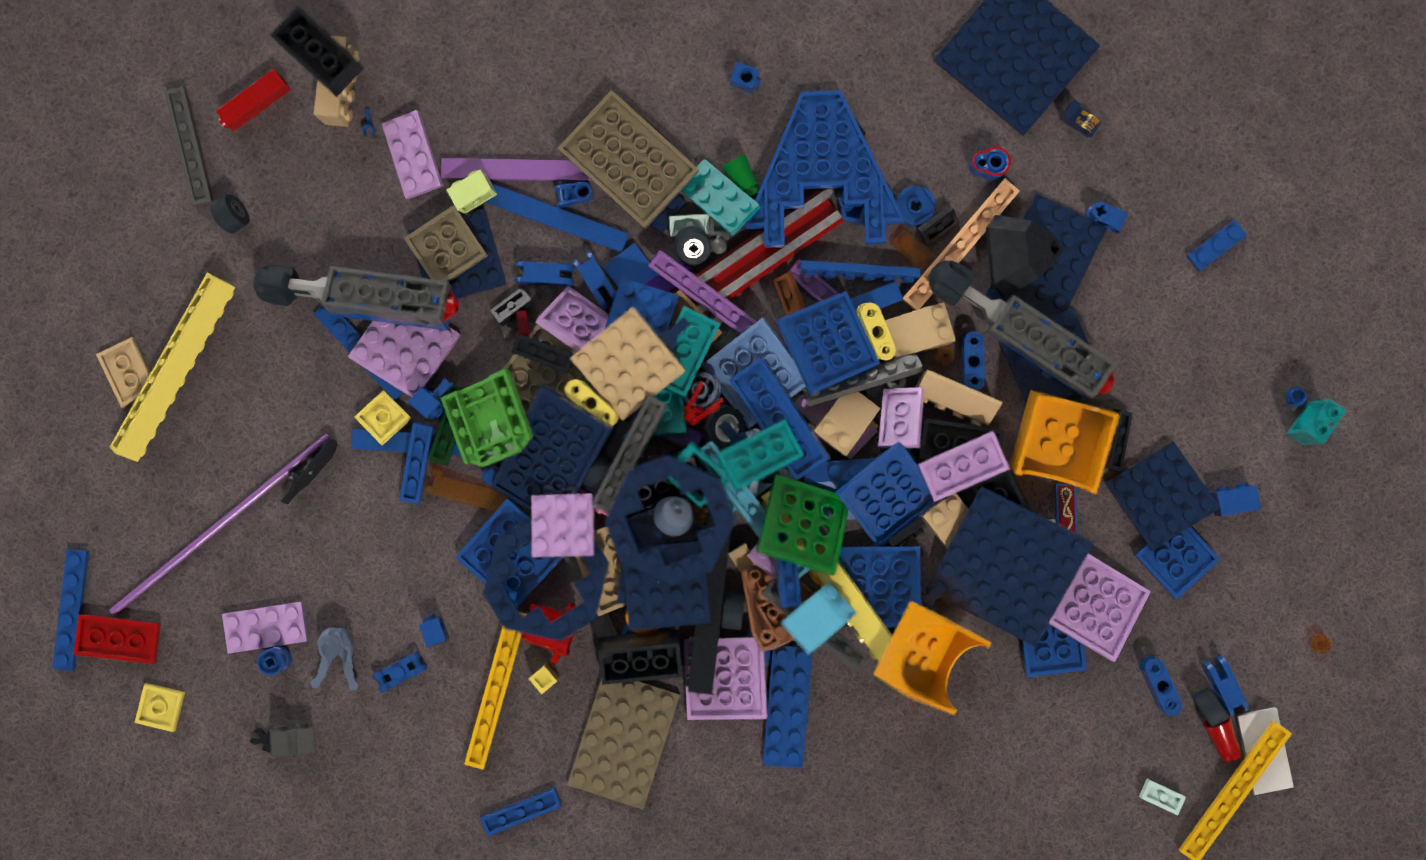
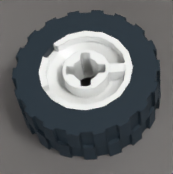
M720 405V408L701 419L700 430L705 443L708 444L712 441L717 449L726 450L730 448V440L718 426L726 420L741 434L746 431L744 416L735 407Z

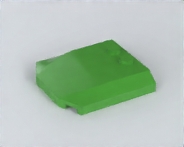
M509 369L501 370L474 385L441 397L464 464H475L483 467L520 453L533 437Z

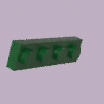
M454 385L451 393L465 388ZM444 411L428 461L448 467L456 440Z

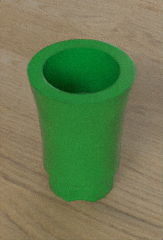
M746 154L733 159L722 167L731 181L748 196L753 197L759 193L760 188Z

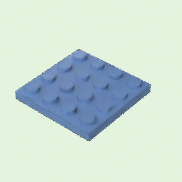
M764 317L702 364L706 372L718 379L721 392L731 406L743 414L746 422L745 425L748 429L756 424L757 421L730 382V379L763 357L790 398L806 387L790 351Z

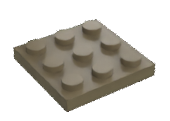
M454 205L404 237L430 279L450 282L488 256Z

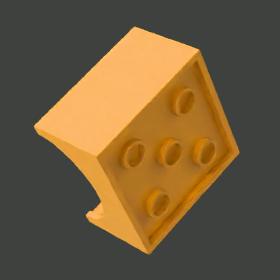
M1030 390L1009 466L1018 475L1041 476L1068 483L1096 494L1119 415L1107 408Z
M911 601L873 675L911 698L955 715L957 709L952 706L947 693L948 678L953 665L968 649L976 646L989 648L992 642Z

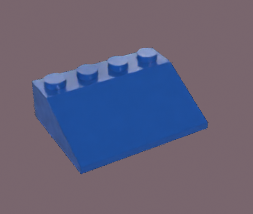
M877 458L824 462L804 475L803 483L835 493ZM805 501V508L812 511L813 505L811 502ZM824 507L823 513L830 517L831 510L828 507ZM848 510L847 520L855 519Z

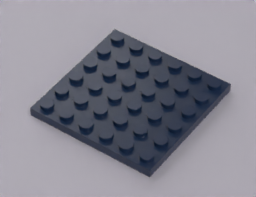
M984 0L933 61L1018 133L1024 136L1101 45L1047 0Z
M981 486L926 591L930 592L939 583H942L947 591L939 598L1036 647L1094 542Z

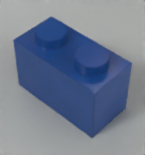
M1248 482L1237 483L1236 488L1229 489V486L1217 487V491L1210 492L1220 506V509L1214 512L1215 516H1227L1261 509L1257 485H1249Z

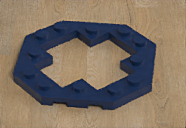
M666 455L628 470L605 524L621 562L671 585H675L712 571L736 520V516L722 479L711 476L694 466ZM675 475L682 495L702 488L715 526L697 532L703 552L666 564L659 546L642 552L639 551L626 515L644 509L638 492L639 488Z
M532 516L497 537L483 595L504 629L563 641L596 620L609 561L594 539V556H581L591 573L574 584L584 602L551 623L540 606L522 617L502 583L519 573L509 555L532 541Z

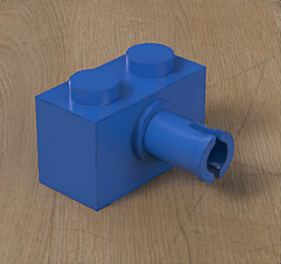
M444 378L434 391L421 387L408 403L424 417L429 419L437 417L439 419L445 411L441 397L446 396L454 385Z

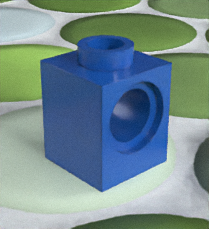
M737 61L730 78V85L752 94L754 88L758 89L761 78L758 77L759 70ZM748 75L751 77V81L744 82L741 77Z
M433 614L423 618L424 622L419 624L427 647L449 639L442 616L436 617Z

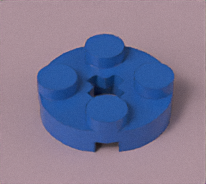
M907 187L899 194L896 200L904 217V223L908 226H921L930 220L934 214L935 199L926 188ZM911 202L920 203L919 211L910 208L912 206Z

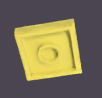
M385 390L354 416L382 446L412 419Z
M145 683L134 723L175 732L185 692Z

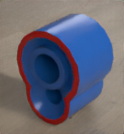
M991 147L973 156L968 165L969 171L972 175L982 177L985 180H998L1010 168L1011 158L1005 149ZM990 161H995L997 167H993Z

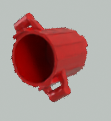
M572 602L569 603L565 613L540 604H532L529 610L532 611L540 606L551 623L575 608L576 605ZM521 632L523 634L521 639H524L525 642L554 651L551 657L553 664L558 663L561 655L568 657L571 651L569 647L574 634L563 641Z

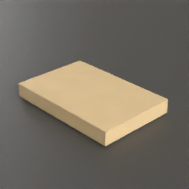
M131 337L96 354L121 408L127 407L136 401L151 374L135 338Z

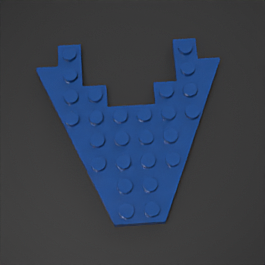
M841 90L801 92L756 197L755 201L760 205V209L745 223L746 229H764L765 248L785 247L784 209L804 208V189L843 188L844 207L864 206L865 245L886 244L885 225L904 224V217Z

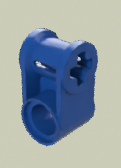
M586 182L561 184L554 187L558 195V208L588 203L594 197L593 189ZM582 189H589L587 196L581 197L579 195Z
M1097 202L1088 207L1086 211L1088 219L1103 225V227H1107L1106 230L1111 229L1113 233H1120L1128 216L1127 212L1110 206L1105 202Z

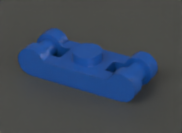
M418 651L372 675L374 681L377 680L380 686L378 689L381 693L427 669L426 665L422 664L419 658L421 655ZM411 661L415 666V669L411 670L408 665V663ZM389 674L392 681L387 683L384 675Z

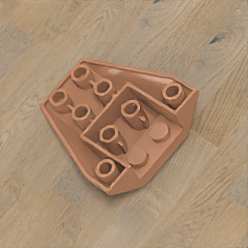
M758 565L742 571L740 575L751 631L761 651L773 650L795 640L781 624L788 616L762 595V592L773 578ZM799 579L801 600L805 603L815 593Z

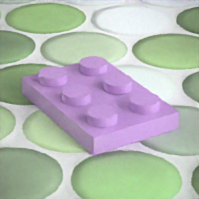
M922 387L883 389L878 444L880 448H890L898 441L904 448H920L924 389Z

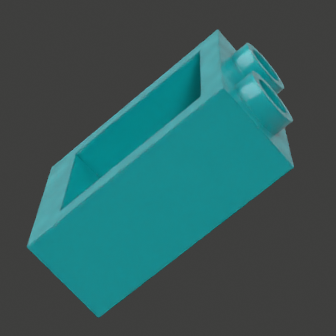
M1331 399L1308 401L1286 434L1302 445L1324 444L1346 413V410Z
M692 441L678 456L677 460L685 463L695 452L720 474L719 478L722 479L725 486L729 480L726 479L727 476L722 467ZM675 475L669 477L668 479L679 488ZM695 490L686 493L700 507L704 503L708 505L704 494L701 496Z

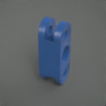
M587 251L586 254L589 259L587 262L580 265L575 259L573 263L605 311L609 307L601 294L608 291L614 300L616 292L591 252Z
M515 262V267L523 269V277L514 278L515 283L574 286V279L560 277V272L573 273L574 265Z
M972 331L961 339L962 385L978 391L985 384L984 338L979 332ZM971 339L974 340V345L970 343ZM970 357H974L977 360L975 367L969 365L968 360ZM971 379L975 380V385L971 383Z
M1222 655L1214 657L1220 671L1218 673L1210 661L1202 663V668L1212 689L1228 715L1233 717V708L1237 706L1243 711L1248 710V703L1227 660Z
M1153 656L1144 657L1140 662V670L1156 706L1168 715L1174 716L1179 714L1182 710V701L1165 664ZM1160 681H1163V688L1161 690H1158V683Z

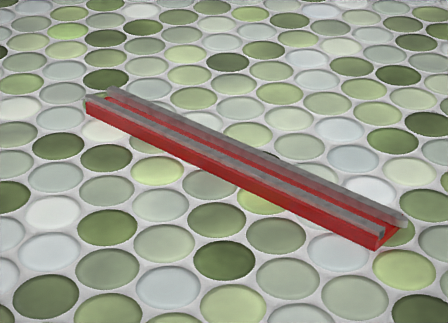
M820 189L804 200V208H792L784 214L785 247L765 248L764 229H761L695 276L730 301L843 223L842 216L838 211H835L828 201L833 190L827 189L823 191ZM675 288L670 293L676 294L680 289ZM686 295L706 317L711 314V312Z

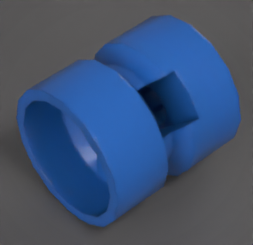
M284 646L272 647L259 655L257 660L258 669L265 675H276L290 666L292 656L290 651Z

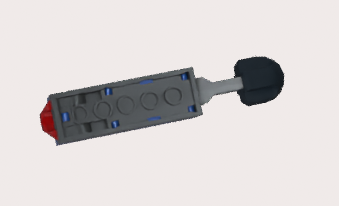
M955 261L940 262L931 270L929 286L938 298L950 306L956 305L961 298H964L982 310L984 319L991 323L986 331L988 334L1084 398L1090 399L1096 395L1108 393L1115 384L1113 369L1117 363L1016 296L1010 297L1006 303L1001 299L990 300L970 286L975 277L974 272Z
M283 265L265 266L254 277V289L262 301L275 305L289 306L293 300H296L297 296L319 298L321 305L332 316L448 330L450 318L457 314L459 310V300L455 296L456 293L448 281L330 266L328 277H322L316 281L298 279V273L293 267Z

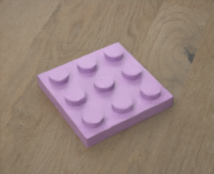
M567 286L538 317L536 323L578 352L604 331L609 314L570 286Z
M594 494L532 495V557L594 556V506L591 505L594 500Z

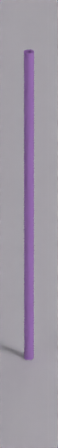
M326 433L114 605L109 610L111 614L116 615L318 451L323 446L324 441L331 438V436Z

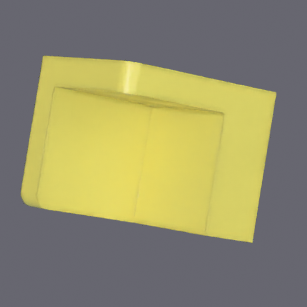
M545 663L531 675L529 680L543 694L560 677L548 663Z

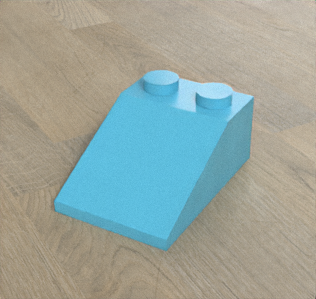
M829 582L781 624L809 655L849 622L857 613Z

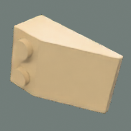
M945 303L928 306L885 320L896 348L893 360L913 353L946 346L956 341Z
M860 392L839 397L813 432L843 456H846L880 408Z
M953 493L942 498L920 517L943 546L948 549L969 509L959 496Z

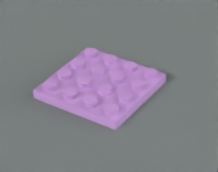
M372 321L348 355V358L412 398L421 387L425 388L461 335L449 326L448 330Z
M1088 554L1049 624L1108 660L1115 662L1151 591Z
M754 637L719 638L713 693L709 695L688 692V687L686 686L687 720L768 718L765 651H761ZM690 638L684 639L685 677L686 674H690L691 666H687L688 654H692L693 646H689Z

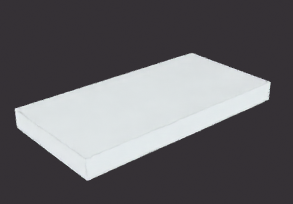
M1272 707L1235 715L1244 758L1272 720L1280 725L1277 708ZM1285 744L1252 788L1251 792L1253 795L1294 787Z

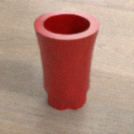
M1231 716L1215 727H1211L1209 722L1205 720L1203 726L1211 737L1221 759L1224 762L1239 759L1241 751L1233 729Z

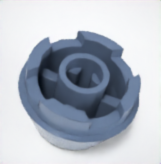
M698 372L686 397L683 396V400L687 405L700 382L703 381L704 385L693 405H700L703 409H706L718 401L721 394V386L714 375L708 372Z
M670 496L663 498L656 505L654 521L657 528L663 533L670 536H678L690 529L693 523V512L688 502L684 499Z

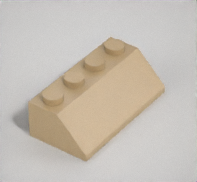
M929 370L921 373L915 387H922L924 389L923 403L927 404L929 401L935 404L934 408L945 412L946 409L952 411V416L962 420L964 417L971 420L970 423L975 426L989 425L1002 404L999 400Z

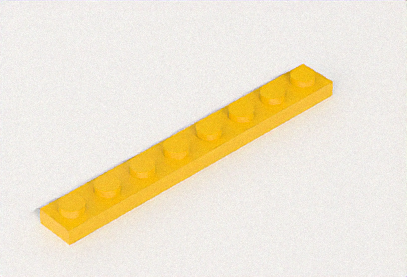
M520 612V614L522 615V617L525 616L526 614H528V613ZM502 627L464 765L482 770L485 768L522 637L521 632Z
M1273 720L1270 722L1179 848L1181 853L1191 860H1201L1292 734L1290 731Z

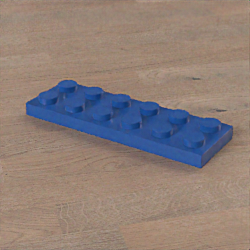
M763 357L730 379V382L762 430L786 420L804 454L801 458L786 465L796 481L830 459V456Z
M782 645L772 650L763 765L803 769L813 652L808 655L801 646Z

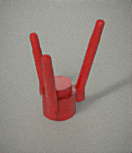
M703 381L700 382L689 403L684 406L686 412L683 416L690 425H695L701 419L720 408L719 404L724 401L721 398L706 409H703L700 405H693L704 385Z

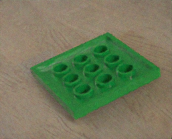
M776 474L771 486L757 552L829 575H835L848 508L834 492ZM786 495H790L793 497V505H790L786 502ZM805 501L811 502L813 505L812 511L805 508ZM824 507H828L831 510L830 517L823 513ZM782 514H787L789 516V524H786L782 521ZM801 520H805L808 522V530H805L800 526ZM820 526L826 527L828 531L826 536L819 532ZM778 533H782L785 535V543H781L778 541ZM797 539H802L804 541V549H800L797 547ZM816 545L823 547V555H819L815 551Z

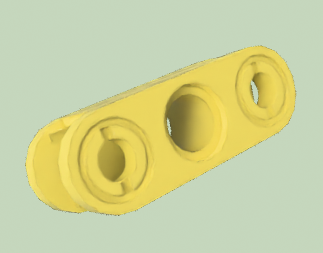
M874 303L859 305L856 313L879 360H890L895 355L896 348L880 308ZM875 326L879 329V334L876 337L872 333Z
M571 380L567 383L565 387L566 395L575 404L611 426L617 423L619 419L618 414L583 380ZM576 387L579 388L578 393L575 392ZM591 397L597 402L594 409L588 406V400ZM606 413L610 416L609 420L605 418Z

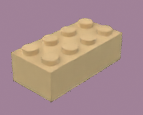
M332 36L359 61V52L347 37ZM357 76L337 98L317 80L314 115L325 125L349 127V121H352L353 118L351 102H354L355 99L353 82L357 81Z

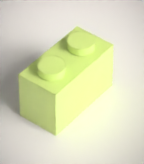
M481 169L472 171L467 178L454 182L447 189L456 209L462 214L468 213L498 195L487 174Z

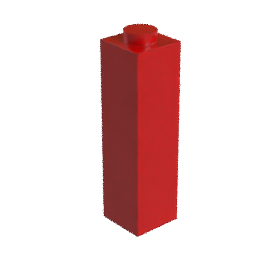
M273 69L216 110L220 116L218 120L225 129L230 128L236 131L291 91L281 75Z

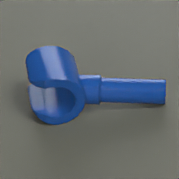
M365 109L366 122L361 131L364 136H367L366 129L371 128V135L374 136L376 131L371 125L370 109Z

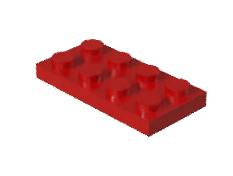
M79 614L73 655L154 664L157 660L161 623Z

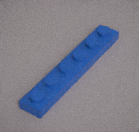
M803 260L799 265V273H804V276L808 277L821 274L826 278L843 276L844 279H855V277H863V280L868 281L881 278L885 282H893L896 279L902 280L903 283H913L920 277L921 268Z
M323 306L314 313V316L351 353L362 337L360 333L344 317L332 316ZM365 369L395 401L403 394L402 391Z
M67 549L52 669L73 671L76 667L77 655H73L78 615L82 614L90 551Z

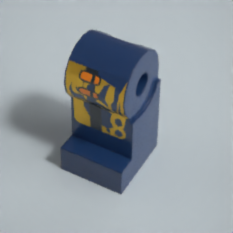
M1074 99L1060 120L1083 135L1092 137L1100 126L1101 121L1080 107L1081 104Z

